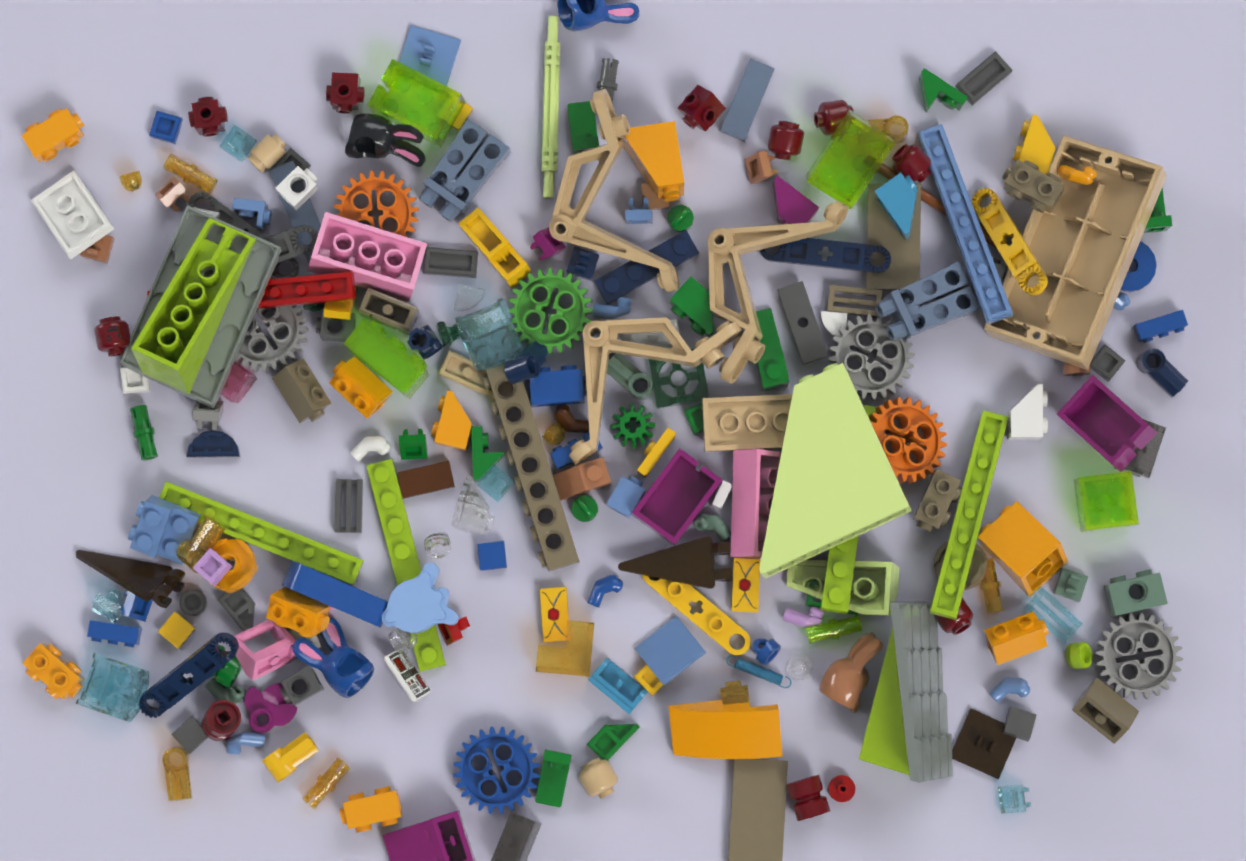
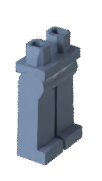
M467 119L431 176L427 177L424 181L425 188L419 200L432 208L437 199L441 198L446 204L439 214L449 222H452L460 212L464 214L467 211V206L472 202L480 189L502 161L506 160L510 155V147L493 135H488L487 131L470 119Z
M959 261L900 290L897 289L890 292L875 306L880 318L892 315L895 323L886 327V333L890 341L901 338L903 341L908 340L914 335L955 319L966 317L980 309L971 286L960 290L969 282ZM949 293H953V294H951V295H948V296H946V297H944V298H941V299H939V300H937V301H934V302H932V303H930V304H927V305H925V306L922 307L923 304H926V303H928V302H930V301H933V300H935V299H937V298H940V297H942V296H945V295H947V294H949Z

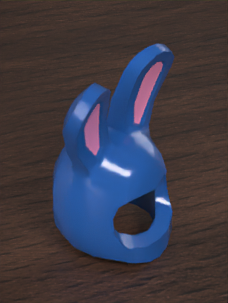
M557 0L560 21L566 29L571 31L586 30L604 21L629 24L636 21L639 17V8L634 3L606 5L605 0Z
M330 618L327 628L320 633L330 650L329 654L326 655L310 640L303 637L297 639L293 643L292 648L299 660L319 669L323 673L326 682L338 695L349 698L358 693L369 682L375 669L373 664L363 654L347 645L341 626L335 619Z

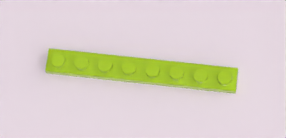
M863 405L868 416L875 413L876 406ZM858 536L829 549L820 610L843 614L848 613Z
M982 411L930 614L953 620L957 619L1008 416Z
M393 459L366 466L398 586L404 581L416 578L422 570ZM436 625L421 633H410L420 672L446 665Z
M167 481L159 496L161 499L201 514L199 524L352 585H355L364 562L362 559Z

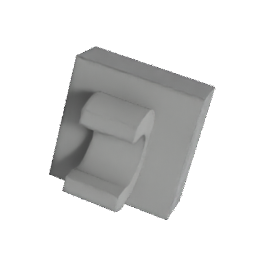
M196 401L192 410V420H198V429H202L204 421H211L212 430H216L223 413V401H217L214 409Z

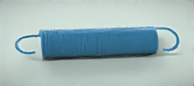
M733 655L728 656L726 659L727 664L735 669L747 672L782 688H789L791 686V679L787 676L785 677L790 680V685L783 687L780 685L783 679L782 674L742 658H738L735 666H732L728 663V658H736Z

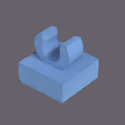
M644 197V205L641 208L634 206L633 198L629 199L630 210H625L626 224H653L652 209H648L649 201L647 197Z

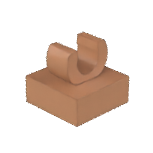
M767 151L757 152L744 159L750 184L760 183L778 173V169H771L770 162L775 160V157L768 155Z
M174 177L155 194L166 207L170 206L176 212L180 210L175 205L177 198L181 197L187 203L189 201V197L184 193L186 189Z
M105 235L81 252L80 256L108 264L115 238Z

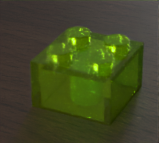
M1132 471L1078 477L1074 480L1081 533L1132 527L1139 524Z

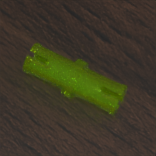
M858 615L837 621L830 619L828 623L806 627V635L810 644L829 638L837 640L842 635L862 632Z

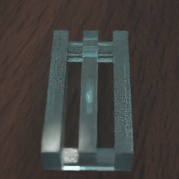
M1041 588L1024 607L1029 613L1034 611L1039 621L1043 619L1047 629L1063 644L1082 625L1074 615L1044 588ZM1043 596L1074 624L1073 627L1070 628L1039 599ZM1036 604L1067 633L1063 635L1033 606Z

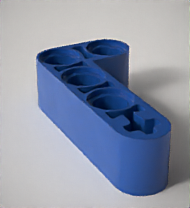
M295 561L291 562L282 586L381 628L383 624L382 614L387 608L388 601Z

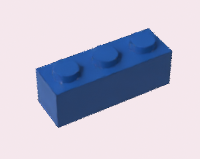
M1180 310L1135 324L1133 328L1138 342L1143 341V343L1153 341V337L1156 336L1163 338L1172 331L1175 333L1182 332L1188 326L1184 311Z
M589 432L582 435V439L585 442L590 440ZM577 439L567 442L568 445L563 448L560 445L552 449L553 452L550 454L557 470L573 463L569 454L572 452L570 448L578 442ZM599 441V444H598V450H597V451H600V450L603 449V447H602L600 441Z
M90 620L87 637H92L91 641L101 642L102 639L108 640V644L118 645V642H123L124 646L134 648V644L139 645L142 628Z

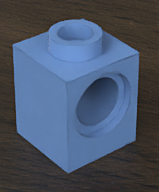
M630 475L628 479L622 476L606 506L630 519L633 510L645 493V489L641 487L643 482Z

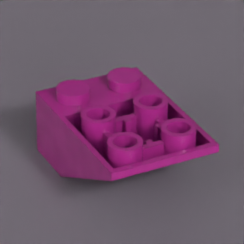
M460 810L382 835L390 861H475Z

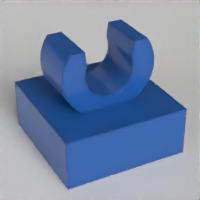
M124 591L122 595L127 597L124 606H118V609L122 611L121 615L146 622L153 600L144 601L130 591Z

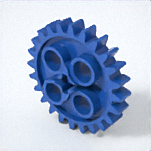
M492 726L490 727L489 735H486L480 729V738L477 739L471 734L472 744L462 743V746L466 749L465 753H456L462 758L461 762L453 763L454 766L460 768V772L453 774V777L461 778V782L456 785V788L464 787L465 791L461 797L470 795L469 805L474 804L476 801L479 802V811L485 805L488 806L489 814H492L494 807H498L500 814H503L504 806L506 805L511 811H514L513 803L516 801L519 805H524L521 797L524 795L531 798L532 796L528 792V788H537V785L531 781L532 778L540 777L539 774L533 772V769L539 767L540 764L532 763V759L538 754H529L528 750L531 748L532 743L523 745L524 735L515 739V730H512L509 735H505V728L501 727L499 734H496ZM508 745L511 748L512 755L508 760H501L497 756L499 746ZM488 747L493 752L496 764L498 766L503 765L504 770L501 771V776L507 788L506 793L502 792L496 774H490L489 770L493 768V765L486 751ZM482 755L486 758L487 764L483 770H476L472 766L474 756ZM517 770L521 773L522 780L520 784L514 786L508 783L507 774L509 771ZM492 780L497 786L495 794L489 796L483 793L482 784L484 781Z

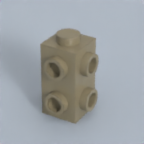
M1017 160L1014 166L1009 165L1002 177L1005 180L1004 189L1007 190L1006 193L1016 200L1025 199L1030 202V206L1040 213L1047 211L1051 214L1064 192L1065 185L1061 183L1062 179L1052 173L1046 175L1038 171L1039 167L1028 160L1024 162Z
M304 359L285 366L272 378L299 423L308 419L314 422L325 415L323 410L331 404V401Z
M938 469L934 471L912 520L917 521V527L931 532L932 529L938 530L940 525L946 526L951 512L947 511L951 501L956 503L962 492V488L958 487L961 480Z

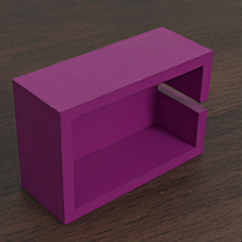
M1093 374L1057 413L1066 424L1120 472L1137 456L1134 450L1137 447L1142 450L1157 434L1148 423Z
M680 448L632 512V516L673 546L677 544L723 481L705 466L698 472L696 468L699 462Z

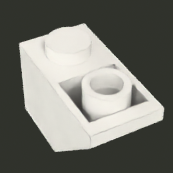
M1037 384L1008 412V440H1040L1043 438V433H1047L1048 420L1047 417H1043V407H1047L1048 396L1047 391H1043V384Z

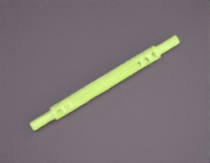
M548 16V37L545 42L541 172L544 173L543 198L545 199L554 198V173H557L560 75L559 17Z

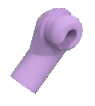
M811 607L810 613L807 615L787 608L783 620L800 627L816 626L822 623L824 611Z

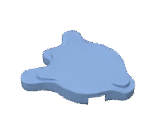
M432 562L427 563L416 578L404 581L392 591L387 608L382 614V622L385 626L390 628L396 627L410 633H421L437 624L452 626L458 622L459 616L457 612L448 606L449 590L444 587L435 588L440 572L438 565Z

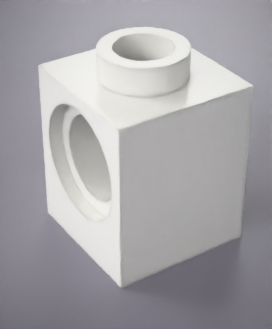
M297 166L275 189L297 211L319 189L315 183L318 179L309 169L306 168L303 171ZM296 181H304L306 183V188L300 193L292 191V185Z

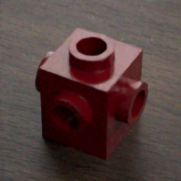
M332 72L331 85H327L326 101H330L332 109H337L336 112L351 114L352 110H359V103H364L365 89L360 87L361 79L359 74Z
M697 85L678 106V110L684 115L682 120L692 129L697 127L705 132L726 109L711 91L700 85Z
M202 97L198 99V102L191 103L192 111L188 112L191 127H195L199 135L210 137L218 135L219 132L226 131L224 122H228L226 106H222L218 99ZM211 113L208 118L202 117V114Z

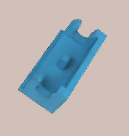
M608 658L601 663L588 679L589 682L628 714L633 711L648 692Z

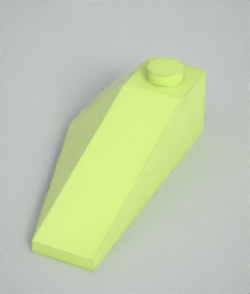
M805 560L788 568L786 586L822 599L827 560ZM855 561L849 610L862 615L890 616V602H895L898 595L900 567L893 562ZM811 580H817L820 586L815 585L814 588H810L809 584Z

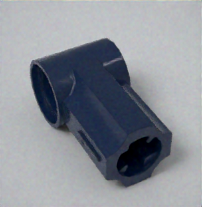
M425 325L420 329L415 328L409 333L408 345L412 350L419 352L423 360L433 356L443 348L429 325Z
M537 341L531 342L515 359L505 363V375L511 384L520 383L539 376L540 367L546 361L548 354L545 345H541Z
M1150 349L1139 354L1136 362L1138 369L1155 381L1171 398L1180 392L1188 382L1159 349ZM1148 355H1152L1156 359L1157 363L1154 369L1146 364V357Z

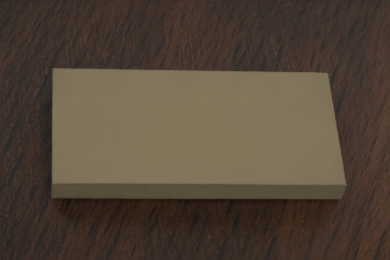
M868 183L867 245L885 247L891 255V264L885 272H867L866 289L900 290L920 280L921 184H915L918 192L916 193L917 202L910 238L905 240L875 198L874 191L884 184ZM880 252L874 253L870 258L871 264L877 267L883 265L886 260L884 254Z
M734 759L728 861H782L788 761Z

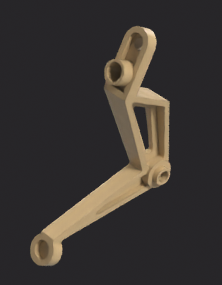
M607 90L596 91L593 93V98L590 99V104L593 112L598 114L601 123L598 125L599 133L603 140L606 139L607 144L574 153L567 158L554 212L549 224L550 234L558 241L568 242L659 268L660 273H657V280L660 288H665L667 292L678 290L679 279L671 262L585 220L625 144L623 136L630 134V126L624 114L616 116ZM598 160L599 164L575 209L570 207L581 165Z
M838 200L830 203L823 214L825 217L824 222L726 229L717 228L710 233L707 240L710 311L717 318L725 322H736L744 332L736 338L733 344L734 350L729 358H725L719 367L721 379L730 384L734 383L747 362L757 363L765 351V345L760 342L763 335L741 255L836 231L846 218L848 205ZM729 263L742 311L740 314L725 306L723 264Z
M667 317L596 320L589 322L583 329L590 440L585 442L582 439L570 448L572 452L569 454V457L574 464L582 463L598 450L610 353L697 367L703 362L707 369H710L725 358L720 349L737 338L743 330L736 322L730 323L726 321L716 329L717 333L711 338L707 336L702 338L694 345L696 349L691 351ZM662 332L671 343L672 348L618 340L617 337L618 334ZM601 333L599 337L594 338L595 334Z

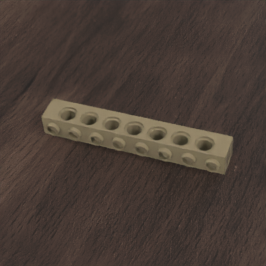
M506 360L485 367L487 374L482 375L486 390L492 389L495 399L490 400L494 415L500 414L503 423L498 425L502 441L508 439L510 450H507L506 454L510 466L516 465L519 474L514 476L518 492L524 490L526 500L522 501L526 517L532 516L535 525L531 526L530 530L534 542L540 541L542 551L538 552L542 568L548 567L550 572L579 563L580 561L524 383L511 384L508 381L504 371L505 363L509 361ZM509 383L514 387V391L510 396L504 397L499 394V387L502 384ZM512 408H517L522 413L521 418L516 422H511L506 417L507 412ZM524 433L529 436L530 441L527 446L518 447L515 445L514 439L518 434ZM526 459H534L537 462L538 466L534 472L527 473L522 469V464ZM535 484L543 485L546 489L544 496L541 498L531 496V487ZM543 509H549L553 512V520L548 524H543L538 520V514ZM555 534L561 538L562 542L559 548L550 549L547 547L546 540L550 535Z

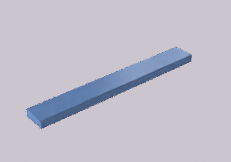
M940 124L918 131V140L922 151L931 159L929 167L986 323L990 324L1012 317L1011 306L943 125Z

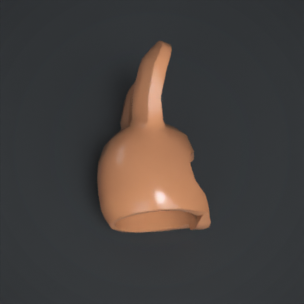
M873 632L860 637L846 658L833 662L826 670L820 682L819 691L822 694L849 708L854 713H857L860 707L859 695L863 688L868 685L870 678L864 665L883 647V643L879 639H874L876 635Z

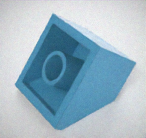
M899 173L874 192L877 201L903 238L907 240L911 236L918 188L909 175L904 178L902 173Z

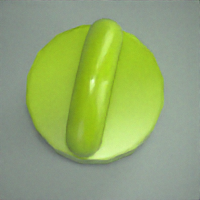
M1071 643L1065 650L1067 664L1072 669L1090 667L1093 654L1088 643Z

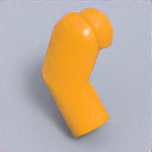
M1061 165L1058 169V175L1061 178L1086 186L1092 184L1093 179L1097 176L1096 171L1089 166L1085 167L1083 172L1067 165Z

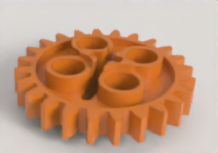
M370 170L369 178L366 179L363 173H359V182L354 178H350L352 187L343 185L342 188L346 194L336 195L342 201L341 204L333 205L334 208L340 210V214H337V216L357 222L367 220L372 227H375V218L369 216V211L374 209L371 192L376 190L378 210H383V215L378 218L380 229L385 230L383 223L387 218L391 217L398 223V228L393 233L408 237L407 231H416L410 224L411 222L419 221V219L412 216V213L419 211V208L411 207V203L417 200V198H408L407 195L412 189L406 188L403 190L401 188L404 183L403 179L394 183L395 174L385 179L384 171H381L379 177H376L374 171ZM386 191L392 192L395 196L394 204L389 207L381 202V195ZM361 193L365 194L369 199V204L364 209L357 208L354 202L355 197Z
M898 397L893 402L888 400L884 402V406L876 407L877 413H872L868 416L872 421V426L896 477L898 476L899 484L906 482V480H908L909 484L916 482V479L921 481L926 478V475L929 476L934 473L933 468L941 466L938 459L945 457L946 454L940 451V449L947 446V443L942 442L941 438L946 436L947 433L939 432L943 422L936 423L934 421L938 415L937 413L928 414L930 410L929 405L921 408V400L912 404L911 397L904 399L903 402ZM894 418L900 421V429L894 425ZM917 428L924 432V439L918 436ZM886 442L891 444L893 448L892 453L887 451L885 447ZM910 452L916 456V463L910 460Z

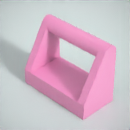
M266 620L234 635L239 643L236 657L245 674L252 681L295 660L292 645L296 639L284 627L276 625L274 621ZM268 631H271L276 643L255 653L244 644Z

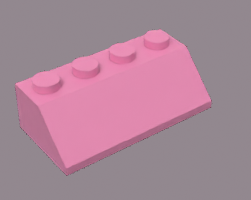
M325 212L307 271L319 275L353 272L355 286L364 289L371 288L393 298L409 302L427 243Z
M762 449L733 450L730 557L761 559L781 452Z

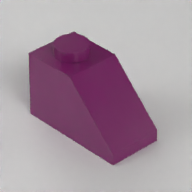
M776 176L773 182L777 221L781 223L780 225L810 223L817 214L819 207L779 176Z

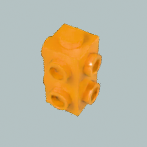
M67 108L64 110L57 109L49 114V119L42 123L36 122L26 128V132L21 136L36 160L39 162L50 161L58 155L57 152L61 149L74 147L81 141L80 138L85 136L81 128L85 125L77 113L72 114Z
M355 356L347 362L344 360L339 362L332 372L335 375L329 382L338 393L367 419L381 409L393 393L389 387Z
M284 587L271 594L266 618L276 622V625L280 627L290 628L297 631L303 637L312 638L327 628L330 621L328 616L330 606Z
M1034 611L984 630L988 649L997 665L1047 647L1045 638L1049 634L1047 626L1043 619L1038 620Z
M40 643L22 663L28 668L25 673L36 682L39 679L47 685L45 690L55 699L59 697L62 699L74 698L83 688L81 683L85 678L80 675L82 670L72 661L66 663L60 657L62 652L50 643L47 646Z
M390 786L375 789V795L365 797L364 792L349 795V801L343 802L344 808L340 809L342 824H347L348 829L355 828L356 833L371 830V824L382 822V827L398 823L397 818L403 816L398 790L391 791Z

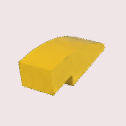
M479 207L458 223L511 289L517 286L520 280L523 281L528 277L529 273H532L528 264Z

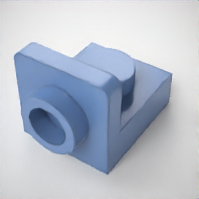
M240 198L233 199L232 209L239 213L238 216L254 219V216L258 215L256 227L259 231H265V226L270 225L272 210L268 209L267 203Z

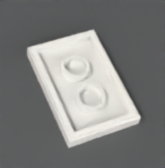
M72 171L31 200L70 259L114 230V227L75 171Z

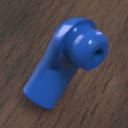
M609 575L597 580L587 603L599 608L604 594L611 591L616 593L621 591L623 587L622 580L615 575Z

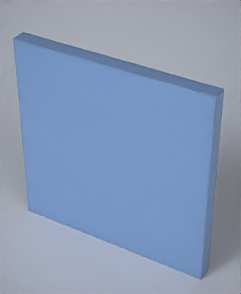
M411 25L396 75L446 90L461 40Z
M677 616L634 648L663 685L667 684L706 653Z

